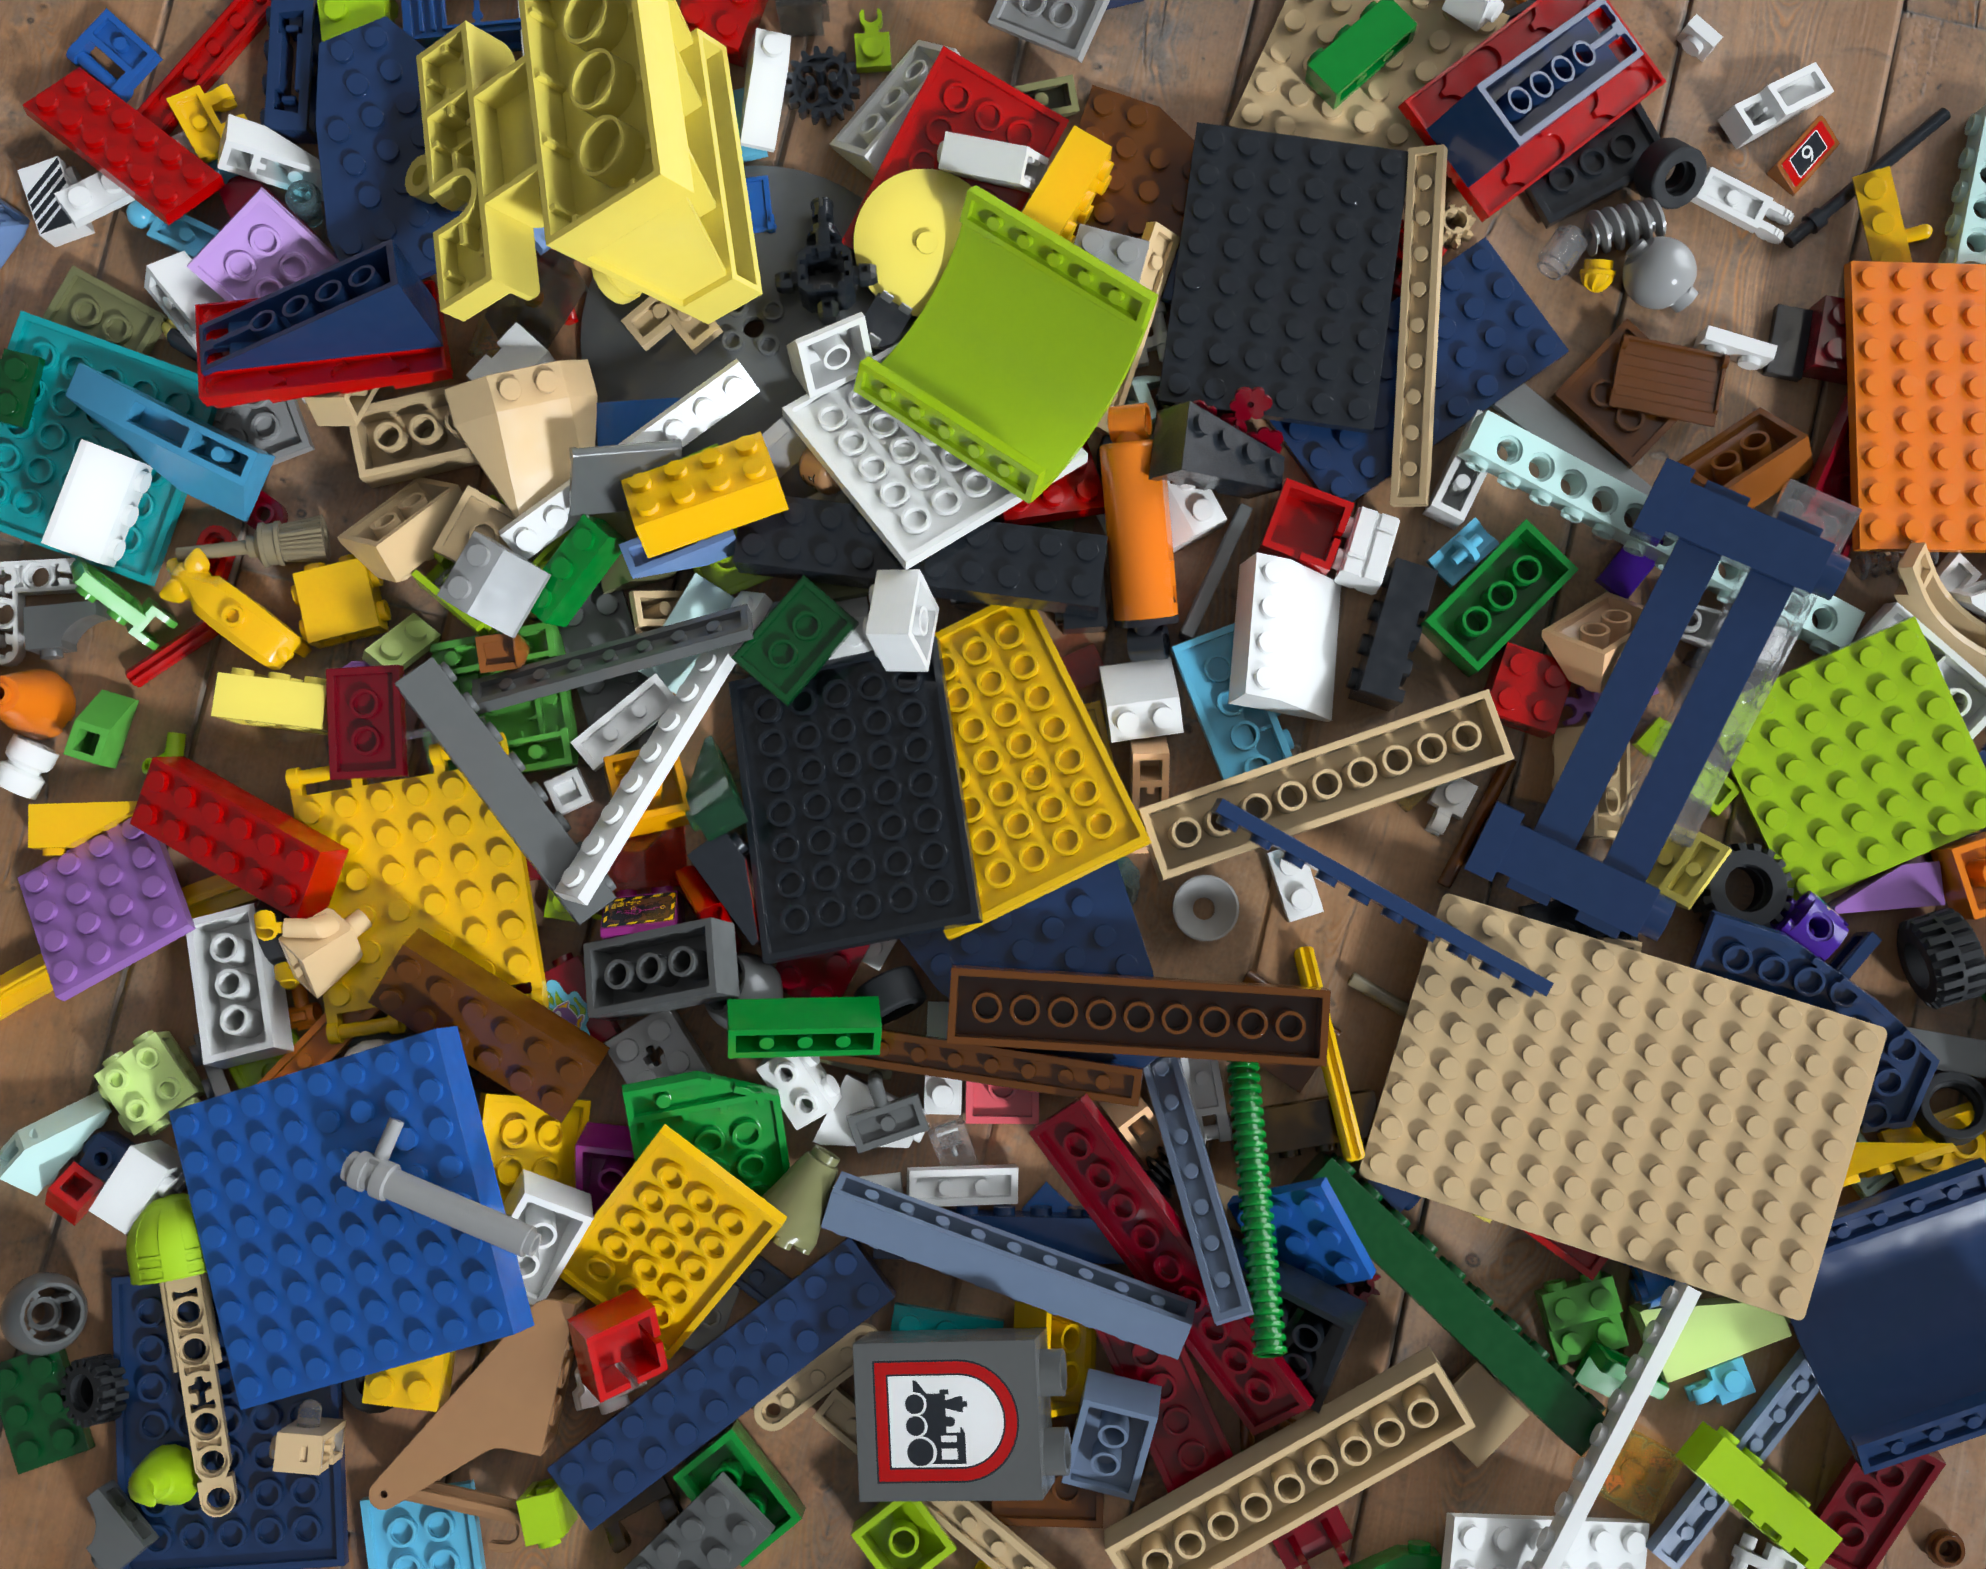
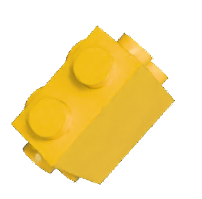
M353 554L341 556L338 558L339 562L329 565L322 562L308 564L303 567L304 571L293 573L295 585L291 586V594L296 606H300L302 620H299L300 633L302 638L308 641V644L319 649L389 632L387 621L391 620V611L385 599L382 600L379 586H383V579L377 578Z

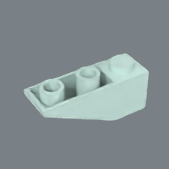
M97 1091L18 1130L0 1150V1180L37 1196L46 1185H50L56 1179L59 1170L67 1161L81 1151L84 1142L90 1135L105 1124L109 1114L112 1112L108 1102Z

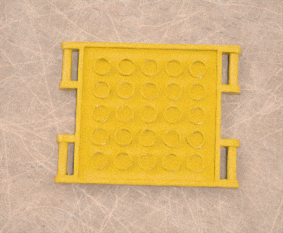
M500 732L503 740L499 744L508 755L509 750L506 736L503 732ZM439 743L429 745V757L434 768L433 774L369 785L367 784V779L351 780V788L307 795L306 784L330 780L329 766L306 770L296 767L286 770L285 778L291 793L294 818L349 849L328 908L333 909L343 919L347 918L357 909H360L372 923L368 930L357 937L363 953L362 958L323 994L327 1019L326 1036L331 1045L343 1043L347 1038L390 1032L392 1035L405 1032L406 1025L389 1015L383 1018L344 1024L342 1013L377 1008L368 1001L401 946L418 928L509 985L531 982L532 992L525 995L544 1007H549L526 857L458 769L449 771L448 760L451 759Z

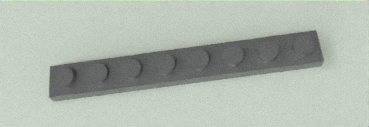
M743 604L524 665L518 669H510L472 680L471 696L480 707L476 714L480 715L751 640L753 639L752 613L748 605Z

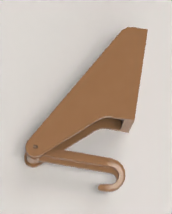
M559 1288L551 1291L546 1299L536 1302L530 1308L534 1326L514 1335L504 1337L371 1485L369 1490L370 1503L379 1510H387L405 1500L510 1523L516 1527V1538L513 1540H491L488 1543V1549L497 1553H511L520 1549L525 1544L516 1499L437 1481L494 1448H504L541 1457L555 1442L575 1359L567 1319L584 1312L588 1298L577 1290Z

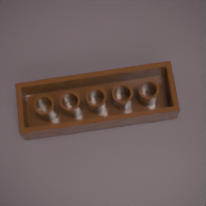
M420 928L401 946L368 1001L418 1034L436 1028L458 1026L468 1065L561 1123L610 1049L604 1043Z

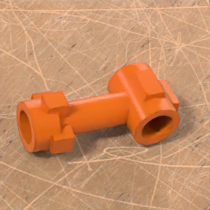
M299 982L296 988L291 989L295 1007L288 1008L291 1029H298V1031L310 1029L323 1015L322 1008L318 1002L309 1003L307 989Z

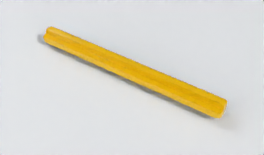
M1304 946L1295 949L1294 958L1301 986L1323 987L1314 948L1312 946ZM1329 1014L1327 1067L1321 1066L1344 1160L1346 1162H1354L1363 1159L1365 1152Z

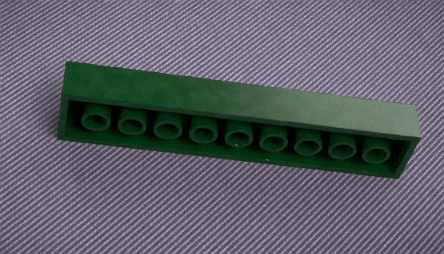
M1319 1152L1291 1184L1326 1177L1370 1259L1560 1440L1582 1457L1592 1445L1590 1443V1436L1593 1429L1598 1423H1603L1605 1419L1602 1413L1606 1407L1580 1385L1574 1388L1578 1381L1554 1360L1550 1359L1547 1362L1546 1360L1550 1354L1534 1339L1528 1337L1524 1332L1521 1336L1518 1335L1522 1328L1499 1308L1495 1307L1492 1310L1490 1307L1495 1302L1470 1281L1465 1284L1463 1280L1466 1274L1452 1261H1448L1443 1255L1437 1258L1435 1254L1439 1249L1415 1229L1410 1232L1407 1228L1411 1222L1396 1208L1393 1209L1388 1203L1385 1207L1382 1206L1379 1202L1384 1197L1363 1179L1360 1178L1356 1181L1352 1177L1356 1170L1341 1156H1337L1334 1152L1330 1156Z

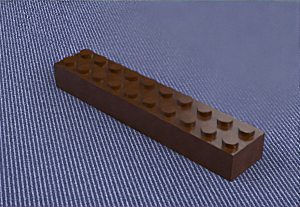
M952 965L947 1044L1327 1067L1331 990L1312 986Z

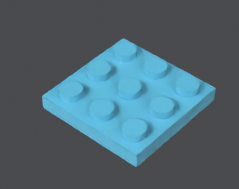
M474 1479L449 1483L475 1490ZM369 1496L360 1500L368 1569H486L478 1516L405 1500L390 1509L379 1510L370 1503Z

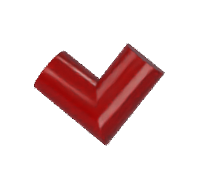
M689 865L675 871L674 876L698 920L712 917L733 923L728 911L694 865ZM735 928L736 952L738 953L742 942Z

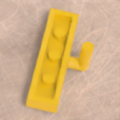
M1890 166L1852 177L1871 261L1912 262L1908 243L1927 241L1933 229L1929 224H1922L1908 229L1904 228Z

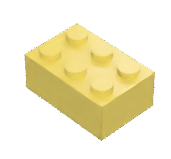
M233 667L231 674L217 673L211 716L240 725L328 735L326 679L305 676L303 682L301 679L291 678V675L284 673L268 672V676L256 674L253 670Z

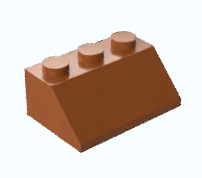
M1761 407L1677 461L1696 470L1690 481L1691 483L1704 488L1707 480L1738 492L1751 498L1747 506L1752 509L1814 469L1809 436Z

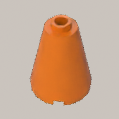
M32 669L0 676V720L14 733L31 740H47L62 733V729L68 721H72L76 709L75 694L72 686L57 673L46 669Z

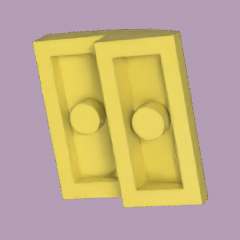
M1675 823L1646 882L1658 887L1661 890L1660 894L1677 901L1676 906L1690 910L1732 850L1730 847L1701 832L1695 834Z

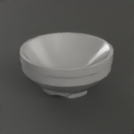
M1200 875L1187 880L1179 887L1173 900L1172 912L1177 926L1185 935L1198 941H1213L1224 937L1233 929L1239 916V901L1234 889L1226 881L1213 875ZM1207 898L1212 901L1214 913L1209 919L1202 920L1195 916L1193 905L1197 899Z

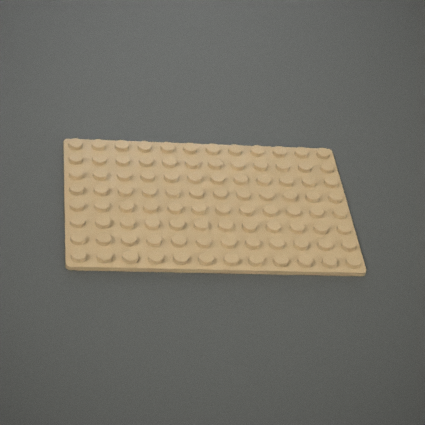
M1445 894L1441 898L1436 918L1554 984L1547 997L1534 992L1530 998L1513 989L1511 985L1514 981L1501 974L1498 980L1478 969L1481 962L1470 956L1464 961L1446 951L1448 944L1438 938H1435L1433 943L1428 941L1366 1143L1365 1156L1359 1166L1360 1175L1363 1178L1794 1320H1802L1807 1312L1887 1037L1886 1029L1882 1026L1463 897Z

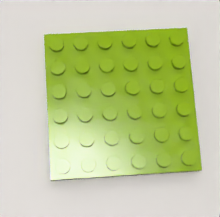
M1915 616L1906 618L1741 692L1717 740V744L1737 786L1741 790L1740 793L1766 849L1769 848L1776 853L1773 859H1782L1785 862L1786 866L1782 868L1784 873H1791L1793 880L1787 881L1788 888H1794L1793 896L1789 897H1793L1796 901L1807 891L1815 893L1820 898L1986 827L1985 765Z

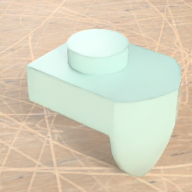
M1149 375L1133 377L1125 405L1147 403L1153 425L1156 420L1157 410L1150 391L1160 386L1161 377Z

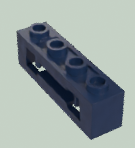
M271 0V6H267L266 20L270 29L269 40H265L264 54L268 64L267 74H264L262 77V88L266 99L265 108H262L260 112L261 125L270 128L292 143L318 144L316 133L318 50L322 38L317 0ZM290 35L297 42L294 89L299 93V102L296 100V96H291L294 48L290 44Z

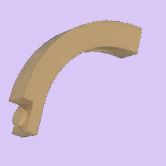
M1910 543L1904 557L1898 562L1897 572L1901 582L1894 594L1897 602L1986 678V624L1965 610L1947 591L1936 572L1926 543Z

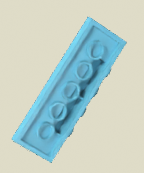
M1235 623L1171 647V652L1222 780L1291 757L1292 753L1290 750L1294 749V743L1288 729L1282 730L1277 718L1281 713L1228 704Z

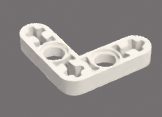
M75 558L0 562V578L5 577V573L11 575V581H6L4 585L0 584V595L6 596V593L12 595V599L0 597V608L10 605L14 612L10 622L6 624L0 623V630L13 631L12 635L5 633V636L0 634V648H5L6 644L13 647L12 652H7L6 656L0 654V665L6 667L17 666L25 658L23 607H26L25 596L78 593L75 590L77 585L71 579L61 578L59 573L72 574L69 566L75 561ZM40 568H46L49 573L47 583L36 587L32 579L33 574Z

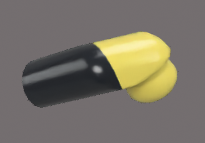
M169 318L166 322L163 321L161 329L169 344L174 349L197 362V353Z

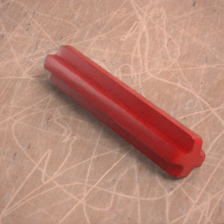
M201 620L127 669L125 674L134 686L142 687L218 636L219 633Z

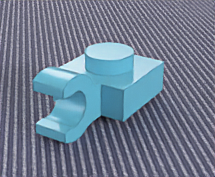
M1738 1356L1704 1369L1707 1378L1684 1386L1688 1400L1690 1402L1695 1400L1696 1405L1707 1403L1714 1397L1717 1403L1724 1405L1756 1392L1743 1356Z

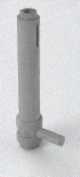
M389 1117L374 1154L368 1151L361 1153L354 1151L346 1158L342 1166L340 1178L347 1182L349 1188L358 1192L366 1190L368 1196L379 1201H392L520 1257L525 1255L533 1256L540 1245L542 1235L537 1232L536 1227L402 1171L399 1164L389 1161L404 1125V1122Z

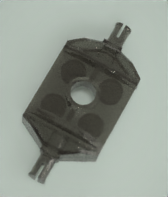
M536 250L540 292L544 294L541 305L534 308L526 306V300L510 293L492 304L484 316L499 340L517 322L548 350L583 292L589 293L590 290L574 265L575 259L555 250H548L542 255Z

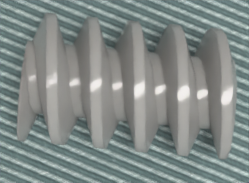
M1650 197L1645 198L1642 202L1640 200L1631 201L1628 205L1621 203L1614 208L1607 206L1601 211L1590 210L1584 222V242L1587 252L1591 257L1596 256L1598 245H1600L1602 252L1607 254L1611 251V242H1614V246L1620 251L1625 247V239L1632 246L1639 240L1640 235L1646 241L1653 238V232L1656 237L1665 236L1666 220L1662 207L1656 199Z

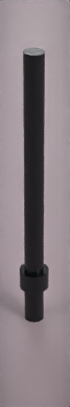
M1940 108L1861 174L1887 166L1891 168L1951 118L1950 112L1946 108ZM1852 181L1820 208H1813L1801 219L1802 223L1783 237L1785 245L1793 248L1810 233L1816 234L1826 226L1828 219L1856 196Z

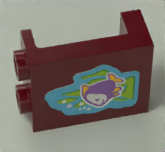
M572 952L553 960L554 968L544 972L549 998L548 1009L602 1043L620 1034L622 1030L617 1021L588 1017L584 955L574 957ZM531 982L522 983L515 987L524 994L532 992Z

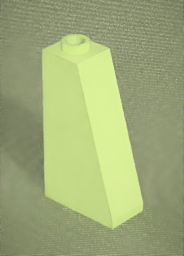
M1728 1297L1698 1299L1660 1376L1666 1383H1670L1792 1336L1788 1326L1790 1320L1788 1317ZM1641 1303L1629 1306L1643 1344L1645 1342L1643 1340L1644 1330L1651 1320H1656L1662 1306L1651 1309Z

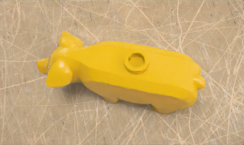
M200 548L194 549L184 562H178L177 558L169 559L166 562V569L171 576L170 580L160 591L159 596L173 603H182L185 600L190 601L192 611L199 618L262 665L274 671L281 670L285 663L293 658L294 652L305 658L312 651V647L270 611L222 577L212 576L209 571V560Z

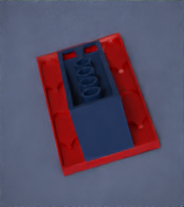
M1537 0L1407 98L1398 108L1405 118L1410 121V125L1426 146L1444 144L1447 147L1446 174L1449 178L1451 177L1453 184L1469 206L1473 207V211L1480 221L1484 222L1667 81L1609 0Z
M392 238L261 298L195 305L199 399L206 407L226 408L264 400L277 403L331 392L349 394L392 385L395 389L454 379L449 346L447 344L444 314L440 312L438 286L434 280L422 281Z

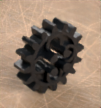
M814 46V54L811 56L804 50L801 51L802 61L800 63L791 60L790 65L793 72H787L786 83L789 85L785 86L786 97L790 98L789 105L791 110L799 108L798 113L801 120L811 115L813 125H817L820 118H825L827 126H830L833 116H837L839 120L843 121L845 120L844 109L851 112L855 110L852 99H860V89L857 88L861 85L860 75L855 74L856 65L854 61L846 64L845 52H841L836 57L834 56L832 46L827 48L826 53H821L819 47ZM831 69H837L838 73L836 74L834 71L830 72L828 75L830 92L834 96H839V93L843 94L842 97L839 99L832 98L829 94L828 87L825 86L827 84V72ZM806 73H812V74L815 75L816 80H817V84L820 86V87L818 88V92H817V87H816L815 79H814L811 75L806 76V79H805V78H803V75H805ZM818 93H819V97H818V100H817L816 102H814V103H809V102H807V99H808L809 97H810V100L816 99V97H817V95H818Z

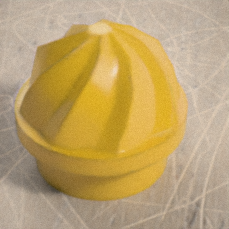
M1584 259V267L1579 271L1583 286L1593 293H1599L1608 288L1613 282L1614 276H1616V271L1613 270L1614 261Z

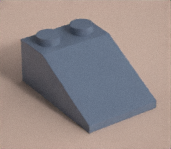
M1088 1368L1071 1438L1070 1474L1062 1476L1061 1483L1135 1501L1158 1420L1162 1386Z

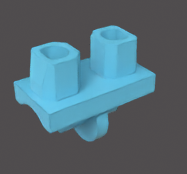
M1475 517L1429 558L1426 563L1432 569L1438 570L1437 575L1451 588L1500 543L1483 528L1480 521Z

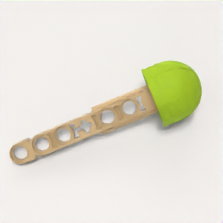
M171 1194L150 1203L132 1225L126 1241L127 1262L131 1285L159 1283L173 1373L179 1372L194 1469L200 1478L197 1482L200 1505L207 1515L222 1517L233 1509L237 1500V1485L234 1471L229 1472L232 1454L217 1364L222 1362L209 1277L189 1194ZM195 1287L197 1288L198 1294L187 1293L180 1296L179 1298L175 1297V1292L183 1293L192 1290ZM192 1301L199 1306L200 1315L196 1320L186 1322L179 1317L178 1308L183 1302ZM192 1338L202 1340L206 1346L205 1354L198 1359L189 1358L184 1352L185 1343ZM198 1376H202L204 1382H211L212 1385L205 1391L206 1403L214 1399L215 1404H205L197 1409H193L192 1404L199 1405L201 1399L199 1391L196 1389L192 1390L190 1386L195 1384ZM203 1413L213 1414L218 1420V1427L211 1433L200 1432L196 1426V1419L199 1415ZM210 1450H216L223 1455L224 1464L217 1470H208L202 1464V1456ZM215 1488L226 1489L229 1492L230 1501L226 1506L216 1508L209 1503L208 1493Z

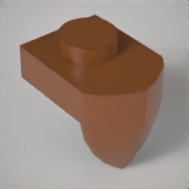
M504 633L475 637L480 673L521 668L529 655L530 647L518 633L515 638H511Z

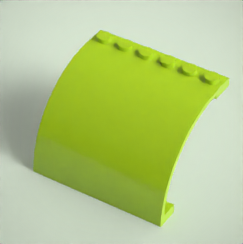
M975 185L967 190L959 221L962 223L959 236L948 264L929 301L906 335L881 363L870 356L860 361L853 391L1030 504L1052 484L1072 461L1107 411L1141 345L1158 294Z

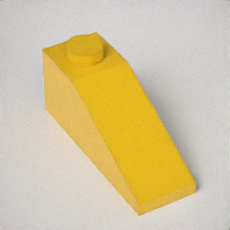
M137 801L28 804V848L42 850V856H62L66 853V849L75 848L132 818Z

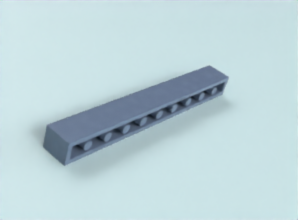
M841 1171L831 1192L821 1224L822 1228L833 1231L837 1235L846 1236L868 1244L872 1248L881 1249L903 1257L907 1261L916 1262L938 1270L942 1274L951 1275L973 1283L980 1288L989 1289L1008 1296L1015 1301L1024 1302L1043 1309L1050 1314L1059 1315L1078 1322L1085 1327L1094 1328L1113 1335L1122 1341L1132 1342L1153 1350L1158 1354L1167 1355L1177 1360L1180 1356L1192 1327L1196 1301Z

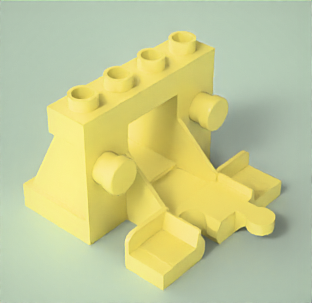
M519 0L525 55L517 61L514 60L511 50L505 43L466 20L416 56L425 155L418 156L408 168L405 177L406 191L410 196L425 203L433 204L438 202L441 206L453 212L463 211L459 216L433 232L440 312L464 322L510 293L528 301L536 298L540 293L533 228L543 227L546 246L591 267L593 278L599 289L614 303L624 305L645 293L709 325L763 294L726 46L698 28L690 32L676 0Z

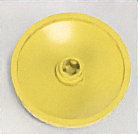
M913 169L894 175L871 193L862 206L856 220L853 250L857 266H859V263H872L877 267L878 283L867 286L875 296L878 293L882 294L885 290L894 296L892 301L900 306L903 302L913 309L911 312L912 316L918 317L939 283L954 250L962 223L959 221L967 190L972 188V186L948 172L935 169Z

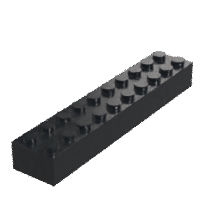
M785 496L788 510L738 527L733 563L739 573L799 580L804 575L811 582L870 589V586L875 584L877 570L905 569L854 504ZM988 521L909 569H920L933 597L1098 618L1108 536Z

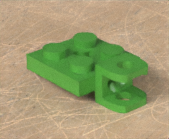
M78 556L69 566L73 576L72 581L77 585L75 590L92 603L97 599L108 608L106 613L121 625L126 626L129 634L150 649L155 651L159 644L156 642L157 639L144 628L155 616L173 629L179 624L175 616L150 597L141 605L140 600L82 557Z

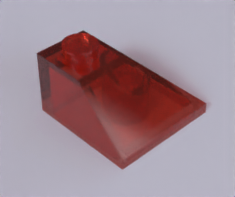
M685 826L628 838L608 871L609 877L617 887L613 892L621 890H649L665 886L680 887L674 875L675 871L688 866Z

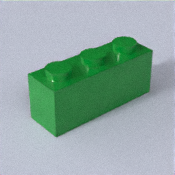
M1380 0L1378 3L1376 1L1371 2L1362 11L1358 21L1352 26L1347 24L1342 27L1335 35L1333 43L1325 50L1323 48L1317 49L1307 61L1305 81L1334 110L1413 41L1417 23L1394 0Z
M583 514L543 568V570L551 574V577L531 612L544 624L567 627L622 553L619 544L627 540L605 520Z

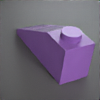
M1925 855L1917 856L1903 862L1901 865H1896L1871 876L1827 905L1838 914L1945 905L1940 861L1926 862Z

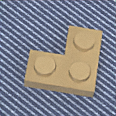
M651 296L621 320L645 351L649 350L671 330L675 329L696 355L723 333L715 321L708 325Z

